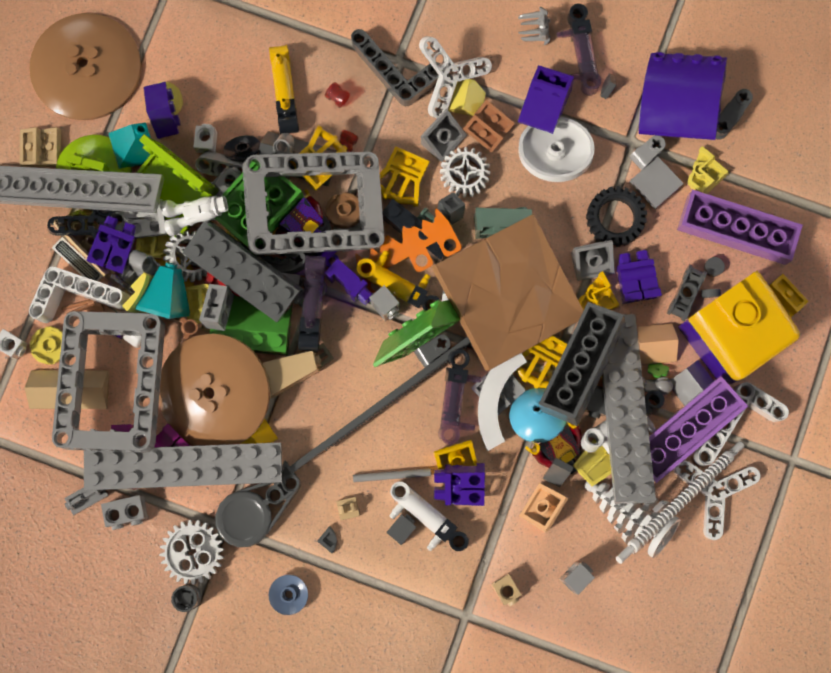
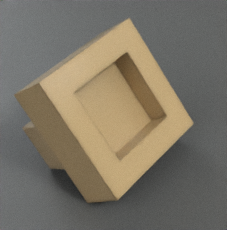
M356 497L336 501L340 520L360 516Z

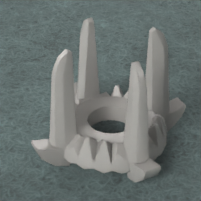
M539 7L540 11L520 15L518 19L538 18L537 20L522 22L521 25L537 24L539 28L520 31L518 34H540L521 37V40L526 42L544 41V45H546L551 38L548 30V23L551 21L547 17V10Z

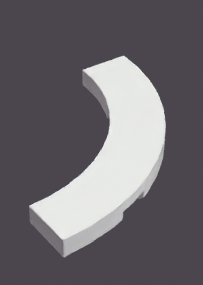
M522 353L491 369L483 383L478 401V423L487 451L505 442L498 422V402L508 378L527 362Z

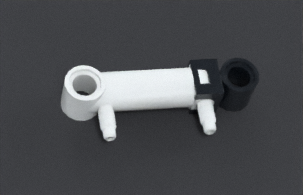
M651 390L645 395L647 424L651 433L656 431V428L649 417L651 414L657 413L665 402L663 394L657 390ZM649 399L654 400L656 402V405H652L649 402ZM606 420L585 432L581 439V446L585 451L595 452L599 447L603 446L609 454ZM588 437L594 438L596 440V444L591 443L588 440Z
M396 482L392 485L390 493L398 504L389 516L395 519L405 508L431 530L435 536L427 546L428 550L432 551L436 548L441 540L443 542L448 540L450 547L455 551L460 552L467 548L469 544L467 535L463 532H456L455 530L458 527L404 482ZM398 486L406 489V494L403 497H397L394 493ZM456 536L464 538V544L461 547H456L453 544V539Z

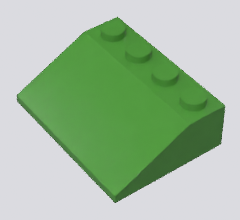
M251 162L249 167L257 171L258 165L255 162ZM242 172L222 195L226 197L228 211L222 212L221 216H217L214 219L248 248ZM284 176L264 177L265 192H267L265 197L266 212L269 213V216H267V226L270 233L275 231L283 219L304 198L302 191ZM259 239L255 241V246L257 248H259L263 244V242Z
M234 295L225 331L210 329V334H223L236 338L255 353L288 355L293 304L283 319L275 322L241 296Z
M439 299L433 302L429 310L425 309L417 313L416 319L404 322L402 324L403 328L391 331L388 334L389 337L383 341L373 363L374 367L406 357L458 322L460 318L450 301L445 300L441 302Z

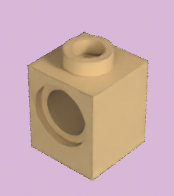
M509 574L491 583L504 605L512 606L519 601L518 597L521 596V593ZM509 585L512 587L513 592L510 596L505 597L502 594V589Z

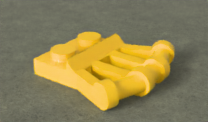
M318 125L308 146L299 154L323 153L331 145L337 150L336 153L347 152V147L341 145L336 135L328 133L322 129L323 127ZM318 136L328 141L319 150L314 151L313 146ZM331 160L326 161L327 166L332 163ZM289 161L296 168L295 162ZM332 175L303 176V178L316 190Z
M395 146L386 167L379 173L380 180L389 172L393 173L387 188L380 183L383 198L386 200L394 199L399 204H410L418 207L419 185L430 161ZM398 176H401L405 180L397 195L391 192ZM410 181L414 182V197H403Z
M551 336L523 352L524 358L530 353L535 356L527 371L522 366L516 370L517 374L522 378L521 381L533 384V387L536 389H546L549 382L543 381L551 365L555 366L556 369L567 343ZM540 358L547 363L539 377L536 378L530 374Z

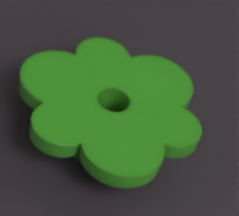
M661 363L649 364L647 372L659 378L667 376L669 367Z

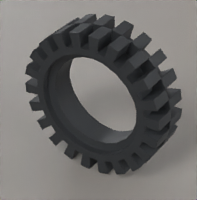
M612 186L608 187L607 190H601L599 194L595 195L587 209L586 219L588 220L587 227H590L589 232L595 235L594 238L596 240L599 239L601 242L612 240L613 245L620 247L623 244L624 246L628 245L640 235L647 221V210H644L646 207L645 203H641L642 198L635 196L636 192H629V188L626 187L621 189V186L616 188ZM621 201L630 207L633 213V224L627 231L613 233L603 227L599 218V212L605 203Z

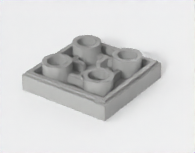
M656 157L630 180L633 187L654 209L684 184L659 157Z

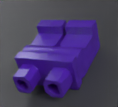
M108 216L104 224H100L99 231L86 261L124 274L128 263V256L136 240L134 236L136 226L125 222L122 232L115 230L119 220Z
M647 250L636 252V262H631L630 253L619 255V265L616 268L622 304L658 299L662 296L656 277L654 259H650Z
M337 258L325 271L326 279L330 283L336 280L345 288L346 293L351 296L354 302L359 300L366 306L370 302L369 297L373 295L368 290L367 282L364 280L360 281V278Z
M477 463V466H451L445 464V469L434 470V483H445V487H435L434 499L445 500V505L485 506V463Z

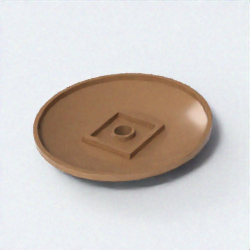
M75 14L52 24L37 40L30 58V78L38 97L55 113L74 120H94L115 112L132 96L140 79L141 57L133 37L115 20L100 14ZM81 60H88L85 67H79Z
M203 334L184 341L171 352L161 371L159 404L167 423L186 442L194 446L240 444L250 438L262 424L269 407L270 385L262 362L246 344L228 335ZM208 387L214 390L213 398H209L206 394Z

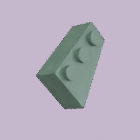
M526 207L516 209L476 208L474 215L475 239L488 238L532 215V209H527Z

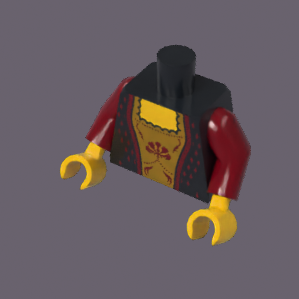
M568 423L563 431L554 439L540 444L531 441L534 444L533 448L530 449L526 446L525 449L533 455L539 464L549 468L555 458L573 466L576 462L574 458L581 454L580 450L582 449L579 425L575 426ZM573 467L572 472L570 474H573L577 470Z

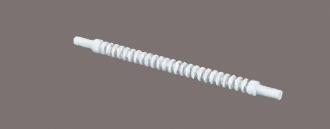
M739 441L729 451H725L705 472L698 476V479H695L691 485L684 489V492H681L670 505H667L663 512H660L652 522H649V525H646L645 529L638 533V536H635L634 539L628 542V546L616 557V561L622 564L633 552H638L641 546L648 542V539H651L652 536L659 532V529H662L674 515H677V512H680L691 499L698 495V492H701L718 473H721L734 460V456L744 448V444Z

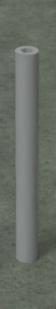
M428 468L353 475V482L431 476V470Z

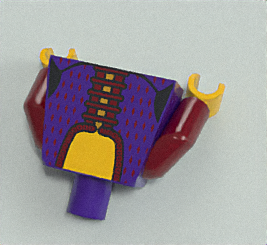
M307 189L304 190L306 196L279 224L280 228L277 227L272 235L285 234L287 232H321L318 227L323 223L322 209L320 203L310 196ZM299 238L294 239V243L302 242Z

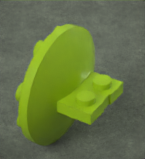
M87 135L74 140L62 151L56 165V169L132 173V167L118 168L110 138L102 135Z

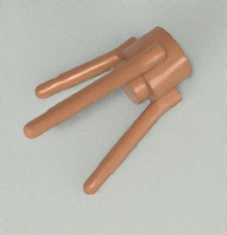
M91 299L61 308L62 310L79 307L72 310L78 312L87 310V312L104 311L102 303Z
M172 318L182 323L181 331L184 333V337L179 345L186 341L189 335L196 333L198 328H203L202 324H197L192 319Z

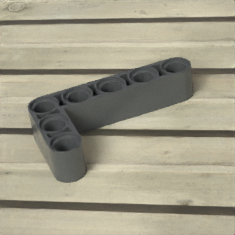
M356 29L352 32L351 41L353 49L402 106L412 105L436 86L439 75L434 76L431 74L435 70L431 64H428L407 81L364 30ZM362 38L364 41L357 43L356 39ZM369 52L376 53L375 56L372 57L367 55ZM382 65L388 67L386 70L378 69ZM397 79L399 83L391 84L390 81ZM424 82L425 85L423 87H419L416 85V83ZM404 93H409L411 96L409 98H403L401 95Z

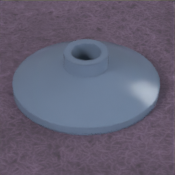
M283 575L271 584L268 594L269 602L273 609L280 614H296L307 603V586L297 576ZM287 591H291L293 593V596L291 598L286 597Z

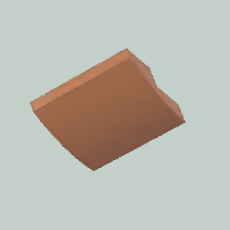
M485 100L463 130L492 153L515 123L488 100Z

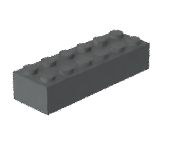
M210 220L203 221L182 252V254L275 322L283 319L303 290L302 287L261 257L251 253L246 246Z
M590 302L587 303L539 402V407L543 413L575 426L579 425L626 325L623 314Z

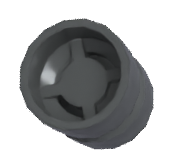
M191 584L180 586L172 594V605L180 612L191 611L200 605L202 593L198 587Z

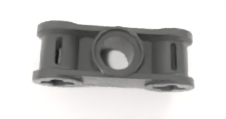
M739 90L721 112L716 135L717 140L724 139L744 114V111L753 99V95L749 90Z
M691 264L688 265L675 297L669 305L667 314L678 316L682 321L687 319L694 299L707 275L706 271L701 272L693 268ZM684 288L690 290V297H685L683 295Z

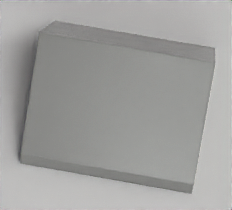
M445 109L421 135V145L439 161L443 162L445 156H448L450 151H453L467 135L451 113Z
M612 240L574 247L571 256L577 281L598 277V274L602 271L605 275L615 274Z
M698 360L671 379L672 390L684 406L714 381Z

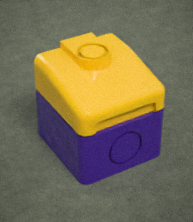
M758 270L678 326L681 333L713 376L718 378L721 375L729 385L746 378L796 342L800 337L798 328Z

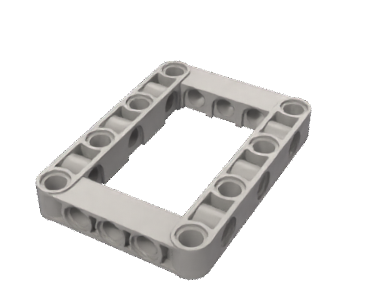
M373 152L251 155L244 161L242 169L248 248L251 253L255 255L369 250L380 247L383 244L385 237L379 160ZM364 159L370 161V167L364 165ZM326 160H331L334 164V167L329 168L326 164ZM288 161L295 162V170L288 166ZM250 162H255L258 165L257 171L249 167ZM357 175L361 230H327L319 233H311V231L287 232L272 235L268 231L267 216H269V213L266 212L265 197L267 192H265L264 177ZM370 234L376 237L375 244L370 242ZM333 236L338 237V239H339V245H338V246H336V245L333 244V242H332V237H333ZM295 238H299L302 241L300 248L295 246ZM257 239L263 242V249H258L255 246Z
M72 311L65 316L52 431V442L55 446L65 450L141 453L150 452L154 448L165 323L157 315L147 313ZM80 319L79 324L74 327V321ZM153 321H157L156 327L150 329V324ZM88 334L142 336L141 348L138 350L136 372L138 374V382L133 405V413H135L134 428H131L130 432H119L116 430H110L109 432L90 429V431L79 430ZM76 357L75 363L70 365L71 358ZM153 359V365L147 368V361ZM71 395L72 401L66 404V398ZM146 398H150V404L143 407V401ZM67 434L68 440L63 444L62 437ZM146 437L147 442L141 447L139 445L140 439Z

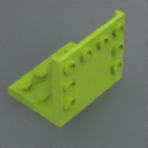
M143 135L139 140L144 144L142 148L150 153V156L136 173L163 175L165 179L160 199L163 201L171 200L176 204H183L185 201H194L202 197H213L219 191V189L162 143L146 135ZM180 214L172 218L165 217V220L184 217V215ZM188 225L184 227L180 231V233L183 235V233L185 231H188L191 226Z

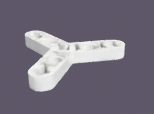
M430 36L423 37L420 40L419 48L439 75L428 106L429 115L437 119L445 109L448 110L457 82L488 74L492 68L491 61L484 57H477L453 63L437 39ZM427 42H432L430 47L436 51L433 52L431 49H428ZM441 54L443 62L437 65L436 57ZM482 63H485L482 69L475 68V66H481ZM465 65H468L470 71L468 74L464 75L463 67ZM450 71H457V74L454 73L451 74L450 77H447V74L450 73ZM446 87L447 94L441 97L440 90ZM436 107L440 109L439 112L435 111Z
M686 460L674 468L675 475L689 485L694 482L697 475L703 473V471ZM686 465V470L690 473L693 472V470L695 471V473L691 475L690 480L687 479L690 476L689 474L680 473L681 469L679 468V466ZM747 467L718 481L712 479L701 490L700 493L705 496L703 531L706 538L718 540L722 537L725 498L756 484L760 480L758 469ZM748 471L750 473L754 472L753 481L751 479L742 481L741 478L747 476ZM731 478L736 479L738 482V487L734 490L728 486V481ZM724 486L725 490L720 491L718 497L711 494L713 487L719 489ZM712 506L719 508V515L717 517H712L709 513ZM709 519L719 520V523L714 524V528L718 530L714 537H712V533H709V529L713 527V523H709Z

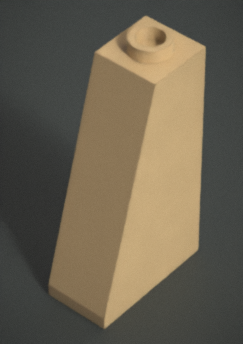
M314 351L263 362L262 364L266 370L270 385V400L318 373V366H321L320 356L316 355Z

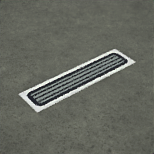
M63 237L52 247L83 277L99 281L103 277Z

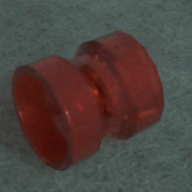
M334 82L327 89L324 96L328 100L334 101L338 108H341L348 101L351 94L347 90L341 89L337 82Z
M342 130L339 142L342 146L345 145L347 147V152H353V145L357 144L359 137L350 131Z

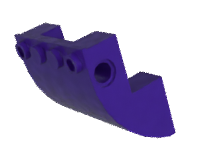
M651 53L643 86L639 134L716 140L720 120L721 98L726 78L727 57L719 55L702 56L700 54L683 55L682 53Z

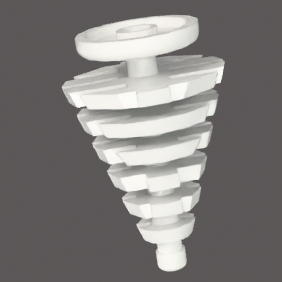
M586 482L584 486L586 490L594 493L592 498L596 504L602 500L599 508L604 514L609 511L607 517L611 524L615 520L618 522L614 526L616 531L620 534L625 528L627 529L622 534V539L626 544L631 539H634L635 536H638V533L645 529V526L649 525V522H652L670 503L662 500L657 504L658 499L656 498L655 503H644L643 507L641 503L614 504L613 487L608 491L610 484L602 483L600 486L596 484L591 487ZM677 516L670 519L653 536L654 538L648 548L650 557H657L673 537L681 521Z

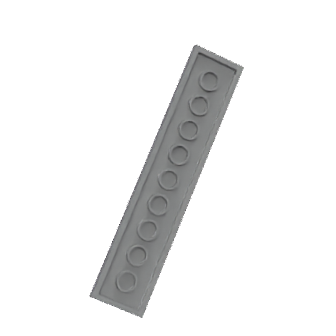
M0 166V204L157 213L165 178L161 174Z
M623 314L626 325L602 374L614 504L655 503L656 496L635 314Z
M282 443L153 448L150 452L84 451V490L283 482Z

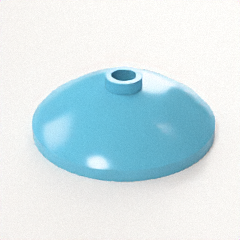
M545 388L526 390L512 403L509 418L513 430L519 437L529 442L542 443L550 441L563 431L567 423L543 413L541 409L538 412L534 411L535 408H540L539 402L546 390Z

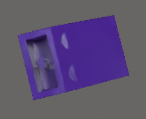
M538 65L518 123L553 134L572 91L574 76Z

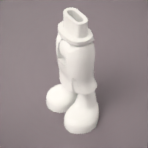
M202 197L194 201H185L183 204H176L171 200L162 201L160 209L165 217L172 218L180 214L184 215L182 218L166 220L164 223L165 231L169 236H175L188 225L193 226L195 223L221 216L222 212L228 211L226 197Z

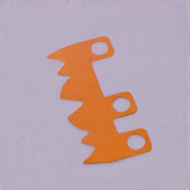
M435 209L436 217L433 223L422 220V229L415 226L412 228L403 226L402 243H398L387 235L381 245L380 253L370 249L368 259L376 263L385 250L389 252V255L383 265L384 268L387 269L409 257L415 270L422 272L433 265V260L426 247L437 242L443 254L449 257L461 250V244L449 221L438 209ZM421 230L428 239L421 240L418 236L419 231ZM447 239H453L456 242V248L453 251H447L444 248V242ZM355 253V258H356L357 264H358V262H359L360 260L366 259V258H361V256H360L359 254H356V253ZM423 254L427 257L428 262L424 267L416 264V257ZM368 263L361 266V271L365 274L370 273L372 270V266ZM363 278L367 282L368 290L374 294L376 291L371 288V282Z

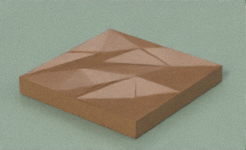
M534 214L432 266L448 300L459 316V321L485 371L497 367L578 322L583 313V309Z

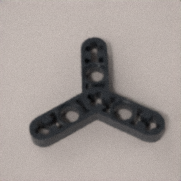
M94 209L90 216H55L48 220L47 229L50 234L55 236L92 235L95 239L99 227L95 229L94 226H88V230H85V221H88L87 225H92L94 221L103 225L108 216L111 217L114 211L110 210L108 213H102L100 210ZM64 221H68V230L66 231L65 226L59 227L58 230H54V227H51L54 225V222H58V225H65ZM73 221H79L82 227L79 230H73L70 224Z

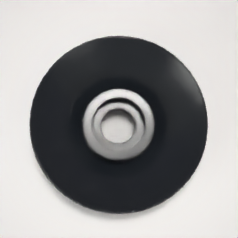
M248 135L235 137L224 146V154L231 160H246L251 155H256L259 152L260 141L256 137Z

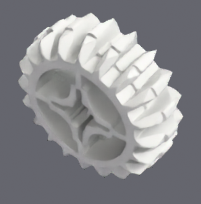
M458 147L457 154L454 151H450L451 157L445 156L446 162L441 163L443 167L440 169V174L443 175L441 176V181H446L444 183L445 188L450 186V193L456 190L455 194L457 196L461 192L463 193V198L466 197V193L473 197V191L479 194L480 188H486L485 183L489 182L487 176L491 173V171L487 170L490 164L485 163L486 157L480 158L481 152L474 154V148L471 149V152H467L468 148L464 147V152H461V149ZM463 160L460 166L451 168L455 162ZM469 160L474 162L479 167V169H477V167H472L469 164ZM465 165L467 170L466 180L463 175ZM451 175H454V177L459 178L462 182V185L456 183L452 179ZM480 176L475 183L468 185L469 179Z
M185 231L183 235L179 233L176 237L172 236L170 238L171 242H167L165 244L167 248L163 250V253L166 254L163 260L175 263L177 268L182 269L184 282L188 278L190 282H194L195 278L199 281L202 279V276L206 277L207 271L201 267L197 270H187L186 267L188 265L196 266L197 264L192 260L186 262L188 258L182 254L185 247L178 246L182 243H189L195 235V231L190 235L188 231ZM175 253L180 258L181 264L177 262Z

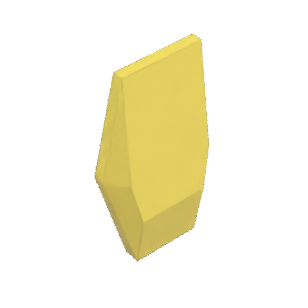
M593 439L591 443L596 444V440ZM603 446L599 447L595 452L584 451L573 467L593 487L611 474L610 454H608Z

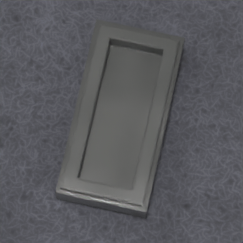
M555 458L545 472L543 479L560 488L572 472L573 466Z

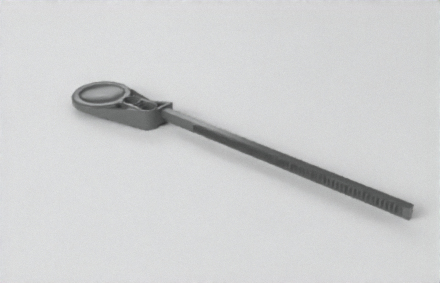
M468 336L290 466L285 460L282 465L283 482L261 483L228 495L219 504L215 514L216 528L219 535L228 544L238 548L251 547L260 543L299 491L301 481L295 474L298 469L324 450L328 451L327 448L331 449L330 446L339 442V439L342 440V437L345 438V435L348 436V433L354 432V428L357 430V426L360 428V424L363 426L362 423H366L365 420L368 421V418L371 419V416L377 415L380 409L383 410V407L386 408V405L392 404L391 401L395 402L394 399L406 393V390L409 391V388L412 389V386L415 387V384L418 385V382L421 383L420 380L424 381L423 378L427 379L426 376L432 374V371L435 372V369L438 370V367L441 368V365L447 364L446 361H448V355L451 351L464 350V348L467 350L466 346L470 348L469 344L471 342ZM289 479L296 480L297 485L294 489L287 488V481ZM274 484L267 490L265 500L259 494L251 492V490ZM275 490H278L281 494L280 499L277 501L271 499V493ZM286 500L272 521V512L269 504L279 505Z

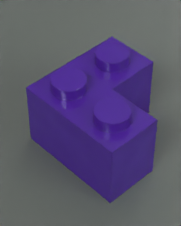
M166 82L144 86L146 112L157 139L179 134L178 126H181L179 115L174 114L176 108L174 102L171 101L174 99L172 89H168Z

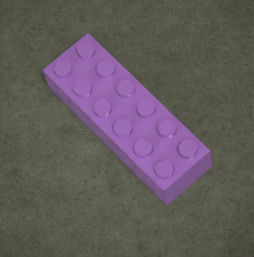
M692 189L687 196L677 230L787 265L793 260L803 225Z
M721 375L649 435L655 483H658L748 407Z

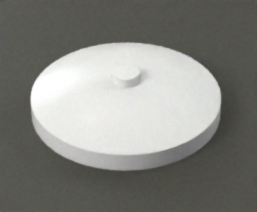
M560 117L553 134L527 126L521 134L518 153L523 166L534 176L551 182H565L581 176L590 167L594 156V142L590 133L581 124L569 118Z

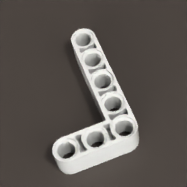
M49 267L45 271L31 303L29 315L42 323L51 322L65 291L120 310H125L122 305L130 298V295L104 283L57 267Z
M744 382L733 389L750 409L769 421L779 422L788 417L789 410L787 406L751 383ZM741 387L747 389L748 394L746 397L741 395ZM758 398H762V399H763V401H764V406H763V407H760V406L757 404V399H758ZM775 408H778L781 412L779 418L774 415ZM745 410L728 423L727 429L722 428L714 435L718 439L716 446L709 439L695 451L693 457L697 465L706 466L714 462ZM702 452L707 453V462L701 460L700 455Z

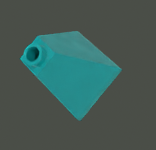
M146 122L131 124L109 133L119 169L143 165L150 156V153L142 148L144 144L139 141L143 135L150 137Z
M166 262L165 266H160L139 300L136 310L168 319L189 316L190 310L182 269L177 268V264Z

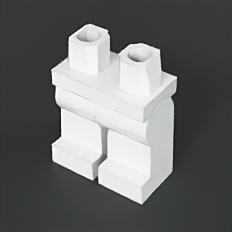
M162 199L159 200L157 213L124 211L125 222L136 226L134 235L136 238L167 235L164 228L165 216L160 209Z

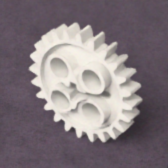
M189 520L188 526H186L185 522H181V528L174 525L175 532L167 531L170 537L163 538L166 545L160 546V548L165 550L164 553L159 554V556L165 557L161 564L168 565L164 571H172L169 576L170 578L177 575L176 582H180L184 578V584H188L190 579L192 585L196 584L197 579L200 583H203V576L211 579L210 572L217 573L214 567L222 566L218 559H224L222 555H219V552L225 550L224 548H219V545L223 543V540L217 541L216 539L219 533L213 535L215 528L207 529L208 523H204L201 526L199 520L196 521L195 525L192 520ZM197 534L203 537V542L200 545L194 542V537ZM187 535L189 536L190 546L186 540ZM179 540L184 543V549L181 552L177 551L175 547ZM191 548L196 549L194 557L193 555L188 554V552L191 551ZM202 553H207L209 556V561L206 564L200 560ZM194 558L199 566L198 569L195 568ZM185 559L190 562V568L187 571L181 565Z

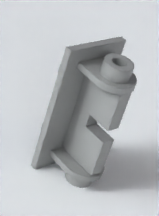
M83 487L64 498L66 501L65 507L75 515L104 499L108 494L106 490H84Z

